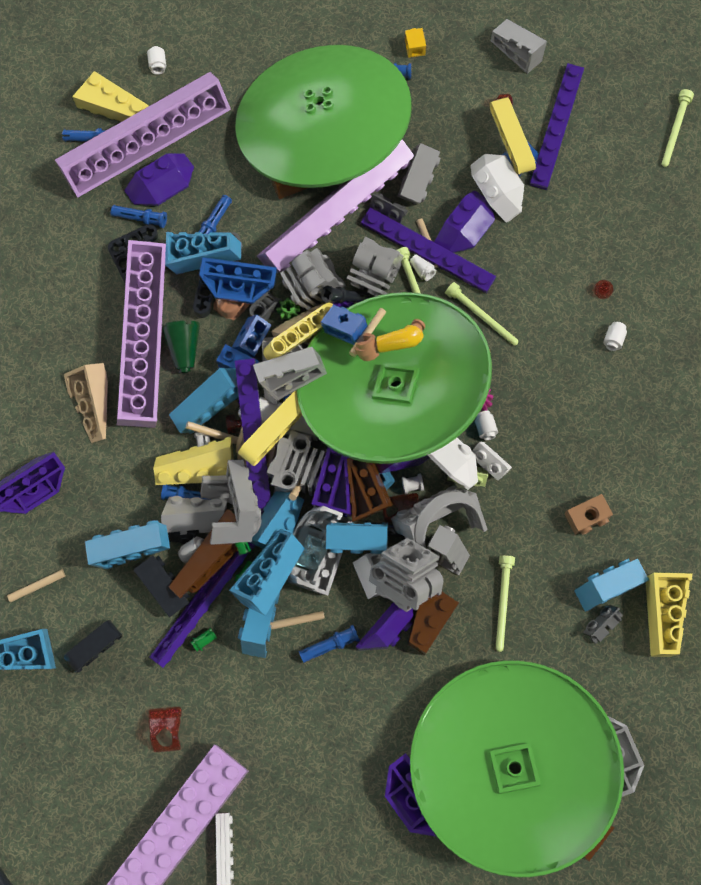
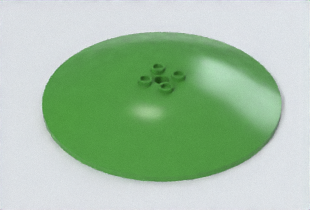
M327 45L306 49L276 62L251 84L243 96L237 111L235 124L237 141L249 164L259 173L273 181L304 188L340 184L372 170L382 163L398 146L406 133L411 118L412 102L409 87L398 68L388 59L373 51L348 45Z
M390 293L366 299L347 308L352 313L363 315L367 325H369L380 308L386 311V314L372 332L376 340L377 336L411 325L414 319L423 321L425 324V329L423 330L424 337L415 347L379 352V356L374 360L363 361L360 356L356 355V357H353L349 354L354 345L325 333L323 327L310 342L308 348L313 347L320 355L327 374L297 389L298 403L306 423L315 436L335 452L354 460L379 464L399 463L421 458L441 449L456 439L468 428L481 411L492 379L491 354L485 336L477 323L462 309L446 300L427 294ZM395 381L401 382L397 387L391 386Z
M499 661L480 665L465 671L447 683L427 705L418 722L412 742L410 756L412 786L423 817L437 838L450 851L472 866L486 872L508 877H536L551 874L571 866L593 850L611 827L621 802L624 786L623 756L617 734L609 717L595 698L580 684L563 673L544 665L524 661ZM517 763L521 767V772L518 774L511 773L509 765Z

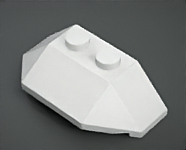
M484 154L471 164L473 179L489 205L506 223L522 212L524 184L505 155Z
M458 438L441 449L428 454L450 478L463 485L465 489L469 490L478 482L476 456L470 447L463 444Z

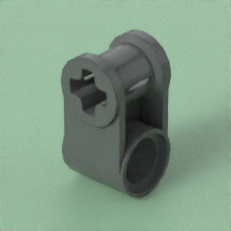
M269 290L251 305L249 309L250 317L254 316L256 312H261L262 315L260 317L266 321L280 307L279 301L283 300L276 298Z

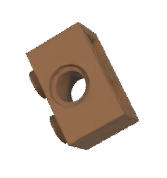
M601 494L567 510L565 516L575 535L578 533L584 535L592 531L591 527L597 524L601 527L609 523L613 513ZM585 513H591L594 520H588L585 517Z

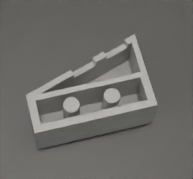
M506 19L492 31L491 42L527 74L542 62L547 41L512 21Z
M421 143L412 150L414 157L411 160V164L407 166L408 170L403 177L397 197L414 204H419L421 201L424 202L427 191H425L427 184H431L434 177L432 174L434 167L437 168L441 159L438 157L440 151Z
M439 525L427 549L439 556V560L436 562L440 566L459 576L470 555L459 536L455 534L453 528L447 525L444 527Z

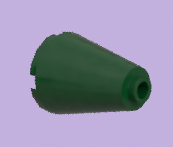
M185 321L165 323V325H162V330L175 370H179V373L191 372V369L195 366L200 323L198 321H191V324L185 323Z

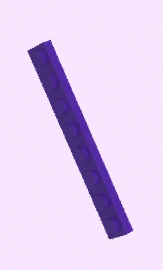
M567 63L537 160L536 169L531 179V186L545 190L548 188L584 67Z
M372 208L368 210L361 221V225L401 247H408L410 252L433 265H437L442 270L486 294L496 279L495 275Z
M255 358L235 360L244 443L262 425L258 381L253 367ZM266 455L255 466L246 461L247 468L249 469L248 480L252 481L253 493L257 495V506L261 509V515L264 513V507L271 499Z
M248 542L249 548L252 550L255 545ZM237 551L200 588L149 658L164 668L172 659L176 650L183 644L190 631L195 628L202 615L207 612L210 604L220 594L225 584L232 578L236 569L244 562L248 553L239 556Z

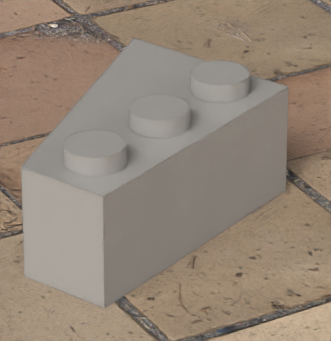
M313 347L253 365L259 383L276 401L327 374L320 355Z
M169 497L161 515V523L167 525V532L180 531V535L187 534L189 530H199V533L210 532L212 530V523H217L226 512L227 501L217 498L207 500L199 497Z

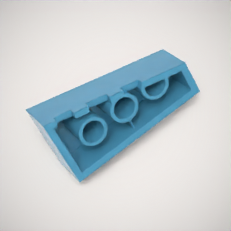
M166 232L165 265L176 274L200 269L202 257L227 261L241 259V242L231 233L210 232L209 234H202L201 232H195V234H187L186 232H179V234H173L172 232Z
M40 629L0 640V670L56 668L47 629Z

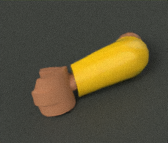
M414 319L411 325L377 336V340L373 334L364 333V342L357 343L354 349L363 361H371L379 356V352L415 347L424 337L423 330L425 329V324L419 319Z

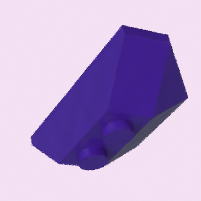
M165 154L136 172L124 191L134 205L159 206L189 186L194 166L185 154Z
M476 191L467 194L445 221L434 242L451 252H460L474 248L495 221L492 207L486 198Z
M54 451L33 459L0 481V512L26 514L59 492L65 467Z
M393 602L356 645V649L362 651L387 649L390 645L394 647L401 639L398 635L402 630L407 632L413 625L411 621L414 616L413 608L406 612Z
M405 753L389 766L385 798L410 832L436 836L427 824L416 801L411 779L410 758Z

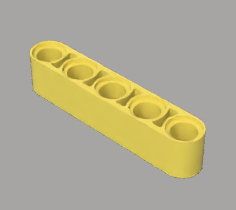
M506 97L490 102L491 114L514 170L517 174L535 170V159L509 98Z
M326 303L275 337L264 348V357L270 360L283 356L322 329L321 320L333 304Z
M297 390L279 406L238 451V454L251 465H257L303 416L298 403Z

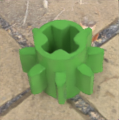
M289 298L283 302L279 301L280 308H277V313L281 314V320L284 318L289 320L298 315L296 312H300V306H296Z

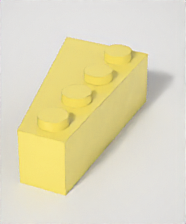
M95 71L72 96L77 108L86 109L91 113L100 114L121 122L149 107V105Z
M232 436L222 441L209 442L208 445L194 446L190 450L183 452L177 451L156 457L153 468L155 484L202 483V476L226 475L228 460H234Z
M652 573L647 576L649 580L646 582L651 657H672L680 654L684 630L682 627L684 618H686L687 610L685 608L689 598L690 590L688 589L689 583L692 580V574Z

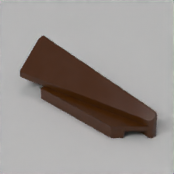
M226 510L218 522H236L235 514L230 510ZM211 530L170 584L169 588L179 598H182L187 591L191 593L197 592L238 551L236 544L211 545Z

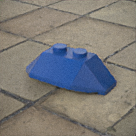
M202 257L199 275L216 299L253 304L274 287L277 267Z

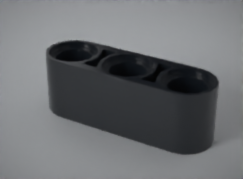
M108 620L64 655V659L75 673H79L83 670L82 667L92 663L99 657L98 654L108 650L115 644L114 641L120 640L123 635L112 621Z

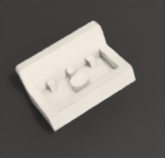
M479 442L472 451L476 456V462L497 480H500L512 468L484 442Z

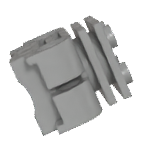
M365 237L363 242H360L352 263L359 268V271L351 268L350 272L355 274L356 278L348 275L347 279L356 288L361 290L364 287L368 288L367 292L374 296L385 295L387 293L381 290V288L384 287L389 290L390 286L384 283V281L393 283L395 279L393 277H396L404 256L395 249L382 247L374 240Z
M318 248L311 252L306 250L292 261L295 270L290 267L286 269L289 275L284 271L280 273L283 277V285L286 289L289 288L292 293L290 295L292 301L307 310L313 308L311 304L313 306L319 305L317 300L321 303L324 302L321 298V292L325 286L328 285L333 288L343 287L344 289L347 287L343 279L336 274L330 257L323 255Z
M291 430L288 439L282 437L279 440L277 454L267 471L271 485L275 486L273 493L276 491L291 492L299 480H302L300 483L302 493L306 494L308 489L309 495H314L325 459V452L321 451L318 457V449L314 448L312 451L308 436Z
M409 538L382 552L381 556L383 558L371 567L369 582L376 586L375 593L383 598L392 600L399 608L406 612L412 608L417 610L419 605L427 601L428 598L436 594L439 596L442 592L443 577L435 569L438 566L436 561L439 560V556Z

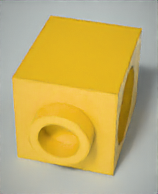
M423 28L405 30L408 58L425 55L426 42Z

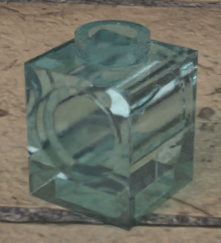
M307 535L302 544L305 549L298 559V564L305 568L317 570L327 553L326 541Z

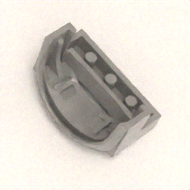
M228 460L226 475L202 476L201 498H217L233 504L236 522L212 523L211 545L252 542V537L260 529L261 509L257 506L258 498L253 493L252 481L248 480L249 469L245 468L244 460Z
M451 486L438 494L432 495L430 498L414 504V507L408 510H401L396 516L391 518L396 533L405 536V539L409 538L424 548H426L425 535L429 523L461 508L466 510L471 529L476 527L483 532L487 530L477 494L457 486Z
M325 506L313 507L312 510L308 511L300 519L293 532L295 538L305 549L288 576V583L328 596L342 553H331V549H326L327 523H352V520L343 517V513ZM309 526H314V527H316V528H319V529L322 530V532H321V531H318V530H316V529L310 528ZM322 537H323V541H322V544H321V547H320V550H319V553H318V556H317L315 565L313 566L317 549H318L319 544H320V542H321V539H322ZM296 565L301 566V567L306 568V569H309V570H305V569L299 568V567H297Z

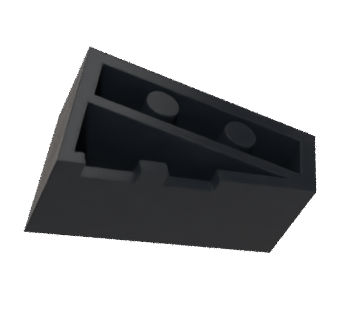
M154 554L148 555L134 565L133 570L170 618L189 603L187 600L189 595L186 592L182 598H179L169 588L175 579L171 571L166 572L163 568L166 564L159 555L157 557Z

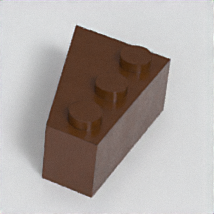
M347 458L348 480L351 492L350 503L352 504L353 515L352 522L359 521L393 506L375 463Z
M441 592L439 596L436 594L420 604L408 645L426 655L459 602Z

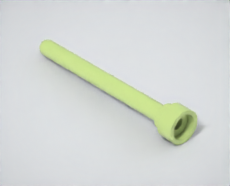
M687 89L681 90L678 97L680 106L662 160L663 167L669 165L686 107L692 102L694 93Z
M408 247L397 249L404 256L401 263L412 292L421 294L409 263L410 252Z
M453 282L445 292L447 296L454 299L457 298L514 346L518 344V340L462 294L459 285Z
M505 555L499 556L502 577L496 636V651L502 652L504 649L510 570L515 565V557Z

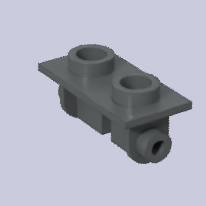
M381 193L373 194L369 208L401 224L403 216L405 217L408 212L406 207L396 202L392 204V200Z
M612 605L604 607L600 611V615L587 624L583 633L591 636L590 640L594 644L600 643L609 634L605 627L608 626L612 630L622 620L621 617L623 615L619 612L620 609Z

